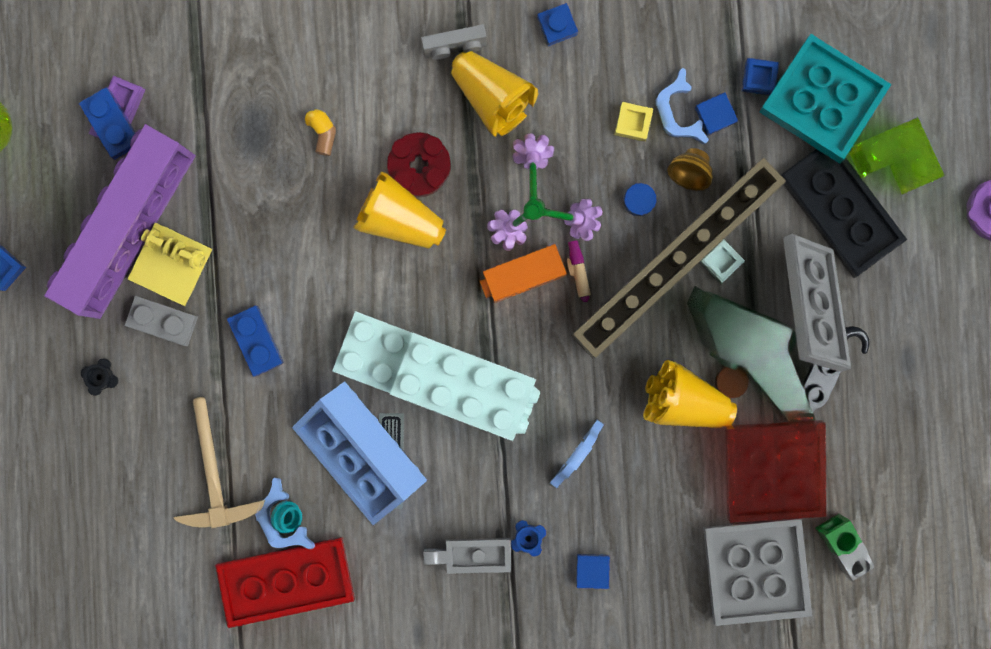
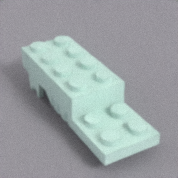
M356 311L332 370L340 375L388 392L390 395L511 441L514 440L516 434H525L529 424L527 421L528 417L532 412L533 404L537 403L541 392L534 386L536 379Z

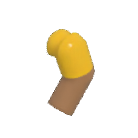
M322 110L308 111L305 115V123L307 126H311L318 134L315 153L331 156L336 133L335 126Z

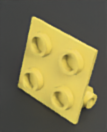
M155 222L151 231L146 229L142 234L141 241L145 242L128 280L186 306L213 249Z

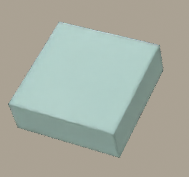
M724 239L700 261L720 284L745 262Z

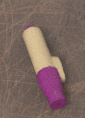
M578 240L568 242L569 258H567L569 273L570 276H574L578 297L583 302H588L591 293L584 266V257L579 248Z

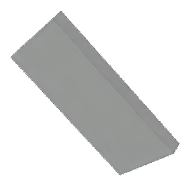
M790 234L784 237L783 240L799 360L840 372L851 369L834 250L795 234Z

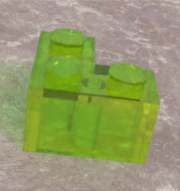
M918 117L853 146L849 151L861 178L890 166L902 195L945 176Z

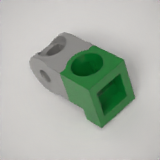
M837 514L815 527L820 538L825 541L833 554L838 566L851 582L874 569L868 551L849 519L841 514Z

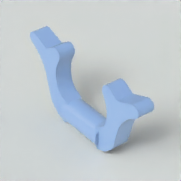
M681 68L675 82L662 90L657 96L656 107L666 134L671 137L693 138L704 145L708 142V138L702 131L703 122L698 120L692 126L680 127L675 123L669 105V98L672 94L678 92L688 93L691 90V85L686 82V70Z
M599 420L594 422L590 430L583 437L584 441H581L566 461V465H562L550 484L558 488L574 470H577L592 450L591 447L604 426L603 423Z
M273 478L271 490L264 499V505L255 514L256 520L259 522L268 543L275 548L301 545L307 549H313L315 544L307 537L306 527H299L288 538H284L272 527L271 507L278 501L289 499V494L282 490L281 479Z

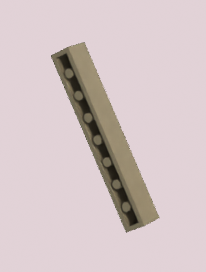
M762 158L571 335L573 339L592 359L596 358L777 191L786 180L765 158Z

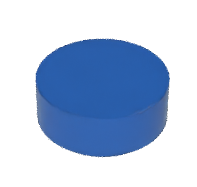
M634 184L624 195V206L634 216L647 215L655 207L656 194L647 184Z

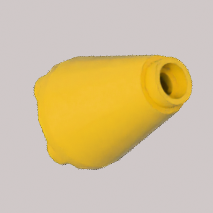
M666 360L657 376L651 375L647 380L645 391L649 394L643 414L644 420L659 425L721 428L723 426L730 427L736 418L737 405L731 402L729 397L681 364Z

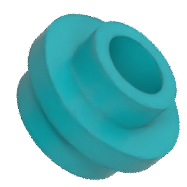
M291 501L280 502L271 514L272 527L280 533L293 532L299 528L302 522L301 510L297 504Z

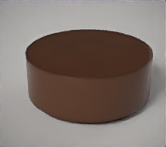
M725 367L715 377L716 389L729 398H738L748 389V376L739 367Z

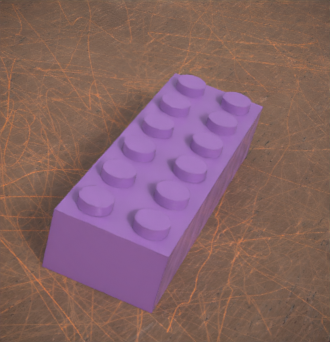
M146 124L142 130H138L132 137L130 151L125 158L120 159L116 164L114 178L110 185L104 187L97 198L98 205L93 214L88 215L82 222L80 228L82 232L76 243H72L67 248L64 254L65 261L63 265L48 280V290L44 296L78 316L101 319L145 242L141 241L143 232L146 229L151 231L154 223H157L196 156L178 142Z

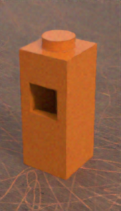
M556 244L483 271L485 279L479 282L486 299L492 297L494 303L563 278L567 273Z

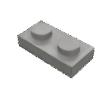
M484 24L421 37L425 57H432L433 60L448 58L452 52L462 50L465 53L469 51L478 52L482 49L481 46L487 45Z
M135 296L125 326L183 346H188L198 316Z

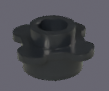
M100 359L97 364L85 366L81 370V377L91 395H100L102 390L108 387L115 388L118 385V377L113 375L110 368L111 362L108 359ZM98 374L102 375L101 380L97 379Z

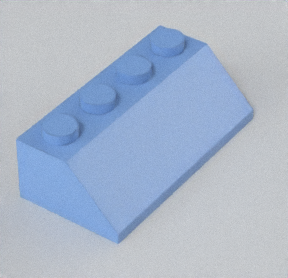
M345 381L322 397L292 427L372 525L390 513L427 481L418 467L412 463L398 443L392 439L378 419L372 415Z

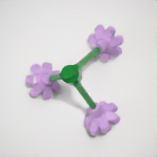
M526 134L524 136L525 143L520 139H516L513 142V147L517 152L513 154V159L516 164L523 163L524 167L529 169V201L525 204L524 213L521 215L517 210H511L509 214L504 210L495 212L496 220H491L487 224L489 231L496 232L491 236L492 242L497 245L503 241V248L506 251H511L515 242L518 245H523L527 238L523 232L528 228L525 221L527 219L537 220L541 216L563 219L566 225L572 226L570 230L572 237L576 239L581 237L585 241L591 240L593 238L592 230L599 231L601 227L600 221L595 220V218L602 215L601 207H592L591 199H582L580 203L572 204L570 207L571 211L568 213L545 208L544 202L537 197V168L542 169L547 166V158L553 156L554 147L547 146L549 138L545 135H540L537 141H535L533 134Z

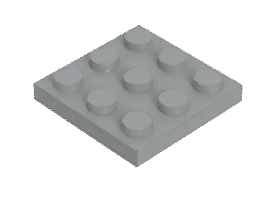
M789 518L703 527L712 616L715 626L812 616L802 519Z

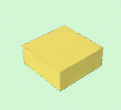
M622 102L615 135L645 142L653 108Z

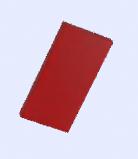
M343 537L315 542L313 549L296 546L217 563L215 567L227 627L232 628L354 602L355 596Z

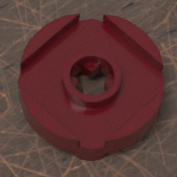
M416 132L405 135L393 143L388 155L387 168L389 175L415 197H426L437 192L447 181L451 171V161L448 150L439 138L427 133ZM416 157H422L423 161H428V166L423 167L422 173H417L413 167L410 168L411 162H415Z

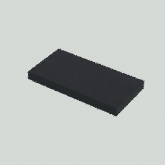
M815 149L781 174L786 180L784 186L831 249L834 250V253L853 278L862 274L907 240L847 158L838 163L818 149Z

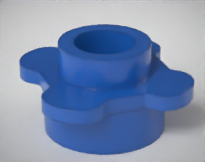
M524 520L517 522L515 526L517 533L515 539L511 541V548L515 552L523 551L530 553L533 557L538 556L542 551L540 545L542 538L546 536V529L542 525L536 527L528 525ZM526 536H531V541H526Z

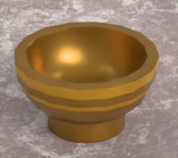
M690 148L684 154L672 160L667 168L668 175L676 184L683 188L694 191L705 190L709 188L713 179L712 167L709 164L710 158L704 151Z

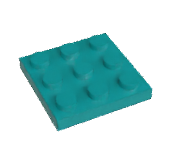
M810 34L759 113L836 162L841 163L892 84L813 34Z

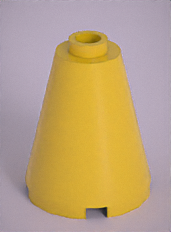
M473 51L462 52L453 60L451 75L493 136L496 137L497 133L504 136L515 129L527 116L523 111L528 103L532 107L536 103L538 97L537 87Z
M381 171L375 180L377 181L375 189L371 188L357 216V223L353 228L362 233L428 249L433 244L438 246L446 232V229L442 227L443 220L390 175Z

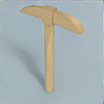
M197 397L193 399V406L211 509H208L209 512L173 518L179 523L192 527L216 528L227 526L230 523L241 521L257 514L262 509L265 500L227 508V505L224 506L206 399L204 397Z

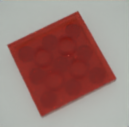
M823 420L725 426L727 519L730 523L826 517V423Z

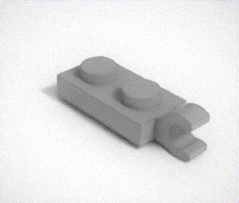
M446 539V549H424V565L446 564L447 574L511 572V539Z

